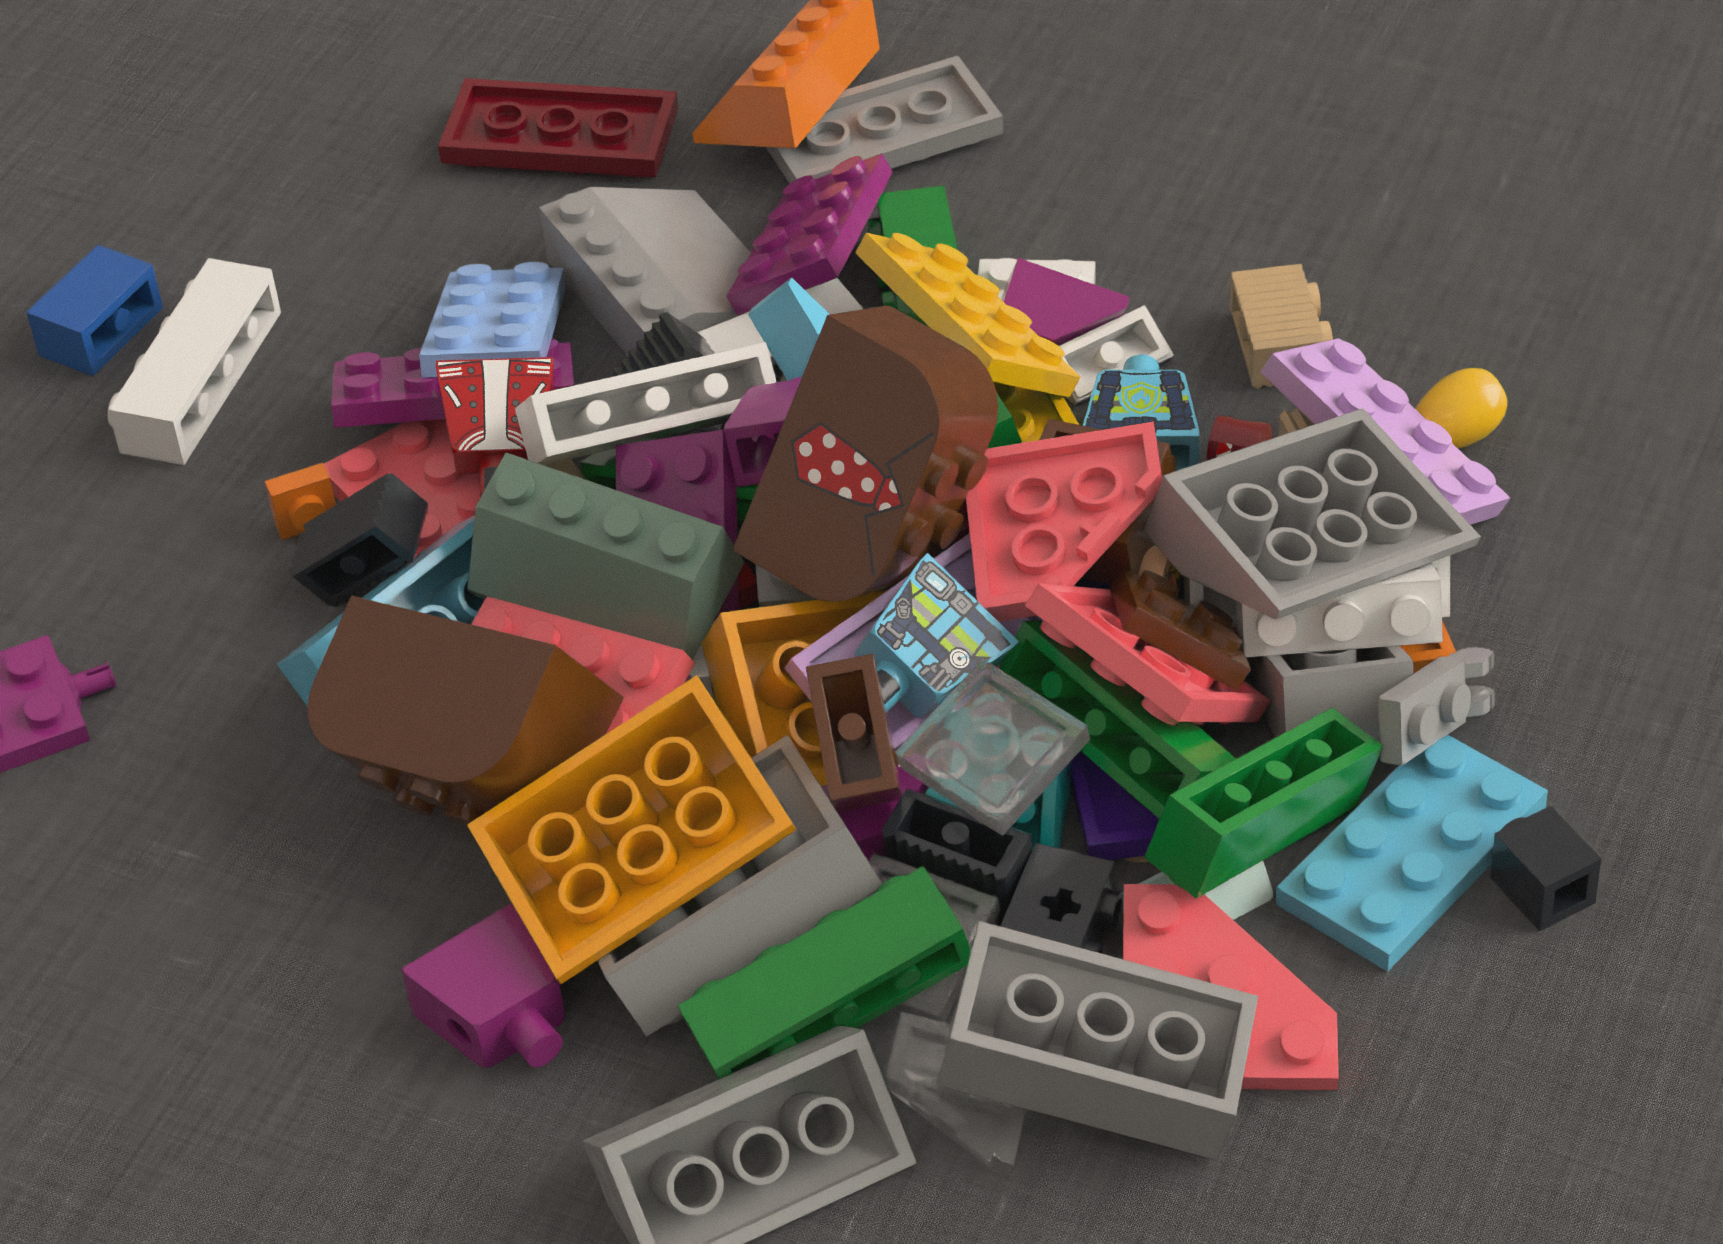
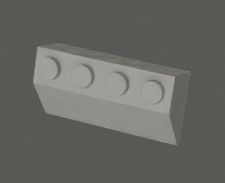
M979 921L936 1085L1218 1160L1237 1113L1258 996Z
M840 1025L582 1141L607 1204L630 1244H744L916 1164L864 1030Z

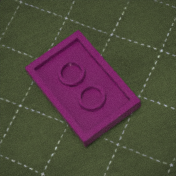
M724 430L616 445L617 491L722 526L735 545L738 537L737 486ZM738 576L714 621L720 613L739 610Z

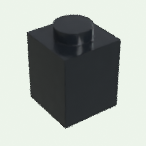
M1549 806L1526 818L1519 817L1513 819L1495 833L1490 878L1539 931H1542L1596 903L1601 858L1552 806Z

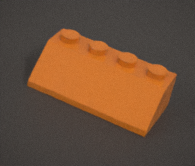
M810 0L692 133L694 143L796 148L880 50L872 0Z

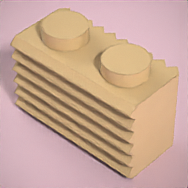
M1302 264L1230 273V311L1251 384L1256 389L1261 388L1263 385L1269 388L1273 386L1260 373L1272 353L1333 340L1329 321L1319 322L1321 301L1318 285L1316 282L1307 283L1304 271L1302 270Z

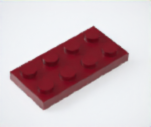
M465 78L438 145L440 161L442 164H458L469 167L488 166L518 168L520 170H548L576 174L594 173L624 175L633 178H656L679 109L677 91Z

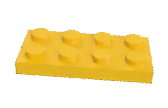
M865 233L855 253L931 329L964 346L975 354L987 368L993 382L1070 398L1081 377L1063 360L1064 351L1050 340L1039 337L1030 328L1032 320L1026 314L1006 305L998 297L1000 290L995 284L974 274L966 266L968 259L964 254L948 245L940 243L936 245L935 249L925 247L914 239L900 233H893L891 238Z

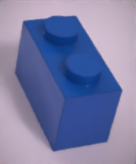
M97 245L40 298L26 314L38 356L94 376L163 309V304L152 264Z

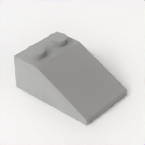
M1401 646L1246 657L1251 668L1250 675L1255 689L1271 700L1264 711L1269 730L1275 737L1333 707L1379 742L1378 697L1413 675V660Z

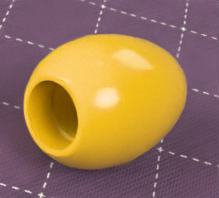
M1465 368L1443 377L1424 395L1415 409L1426 420L1433 421L1442 426L1450 434L1452 444L1460 449L1484 439L1497 428L1507 410V397L1499 381L1489 371L1481 368Z

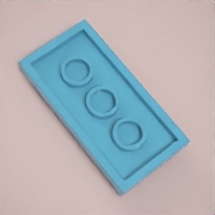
M1446 735L1403 766L1399 765L1276 887V905L1388 972L1492 864L1495 833L1513 819L1519 817L1526 818L1545 809L1548 790L1457 739Z

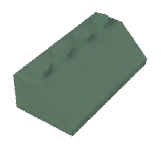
M505 453L476 505L468 590L472 595L486 599L487 596L678 648L684 650L693 660L745 562L740 554L733 551L734 544L722 526Z

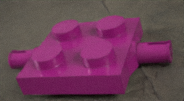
M48 635L0 651V773L90 741L81 715V699L117 687L108 661L102 665L71 675L69 669L59 662Z

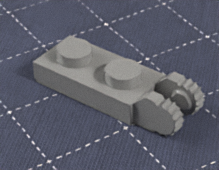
M1467 647L1452 653L1448 657L1440 656L1378 697L1379 742L1384 745L1380 753L1381 762L1403 766L1435 744L1437 740L1442 739L1464 724L1466 717L1485 715L1490 709H1493V706H1495L1494 689L1465 684V678L1484 676L1489 673V670L1494 668L1493 651L1484 649V647Z

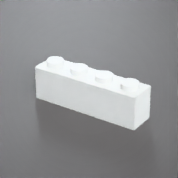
M208 258L196 278L187 284L184 296L172 314L163 320L158 335L146 353L137 359L134 371L121 391L114 394L109 403L108 422L113 427L120 453L185 465L281 314L271 269Z
M763 342L531 395L518 405L515 411L528 460L541 465H547L615 449L616 445L649 441L726 423L747 389L757 385L777 382L767 344Z

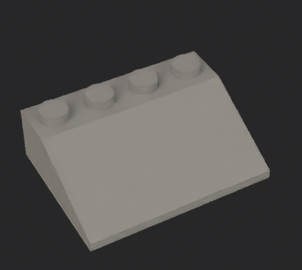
M588 187L539 207L547 261L553 268L564 267L566 284L627 357H629L628 350L636 349V341L644 339V332L652 329V323L660 321L659 314L668 312L696 332L737 317L726 295L739 274L737 272L738 268L746 262L751 252L695 190Z
M1364 408L1163 475L1144 527L1146 534L1180 574L1275 620L1477 546L1481 537Z
M788 735L752 757V760L797 830L597 960L605 978L646 1037L663 1026L672 1025L683 1019L677 1005L691 998L694 992L705 983L716 979H725L753 963L755 958L767 948L779 944L785 945L813 929L818 921L827 914L852 907L877 891L882 885Z

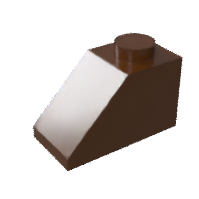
M868 654L807 666L806 672L829 797L836 812L899 801L903 794L874 655Z

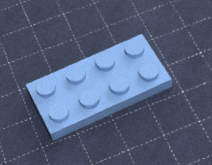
M526 262L515 266L511 270H491V267L485 264H470L458 268L457 272H450L419 354L422 378L437 377L436 361L547 357L566 290L564 267L549 268L548 264L543 262Z

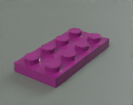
M883 153L866 160H862L860 156L851 157L834 167L828 175L815 180L812 175L803 176L784 188L781 201L777 208L769 214V222L762 234L753 242L754 248L746 262L738 268L737 272L739 274L726 295L737 316L749 312L756 304L791 277L804 290L838 278L893 173Z
M551 339L547 357H553L555 390L574 386L570 342L558 343L557 340ZM422 348L409 350L404 356L380 358L376 353L362 352L352 354L346 357L344 361L334 362L331 403L334 428L445 419L438 378H422L419 354Z

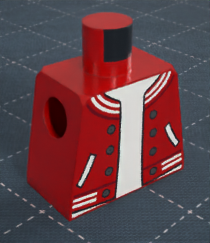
M553 357L436 361V373L456 472L462 474H480V498L505 453L528 460L515 408L531 395L556 389Z

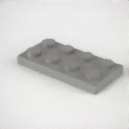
M954 56L846 89L796 148L766 147V149L789 183L807 175H812L814 180L828 175L838 164L854 156H860L862 160H866L883 153L892 169L1004 134L1003 115L959 56Z

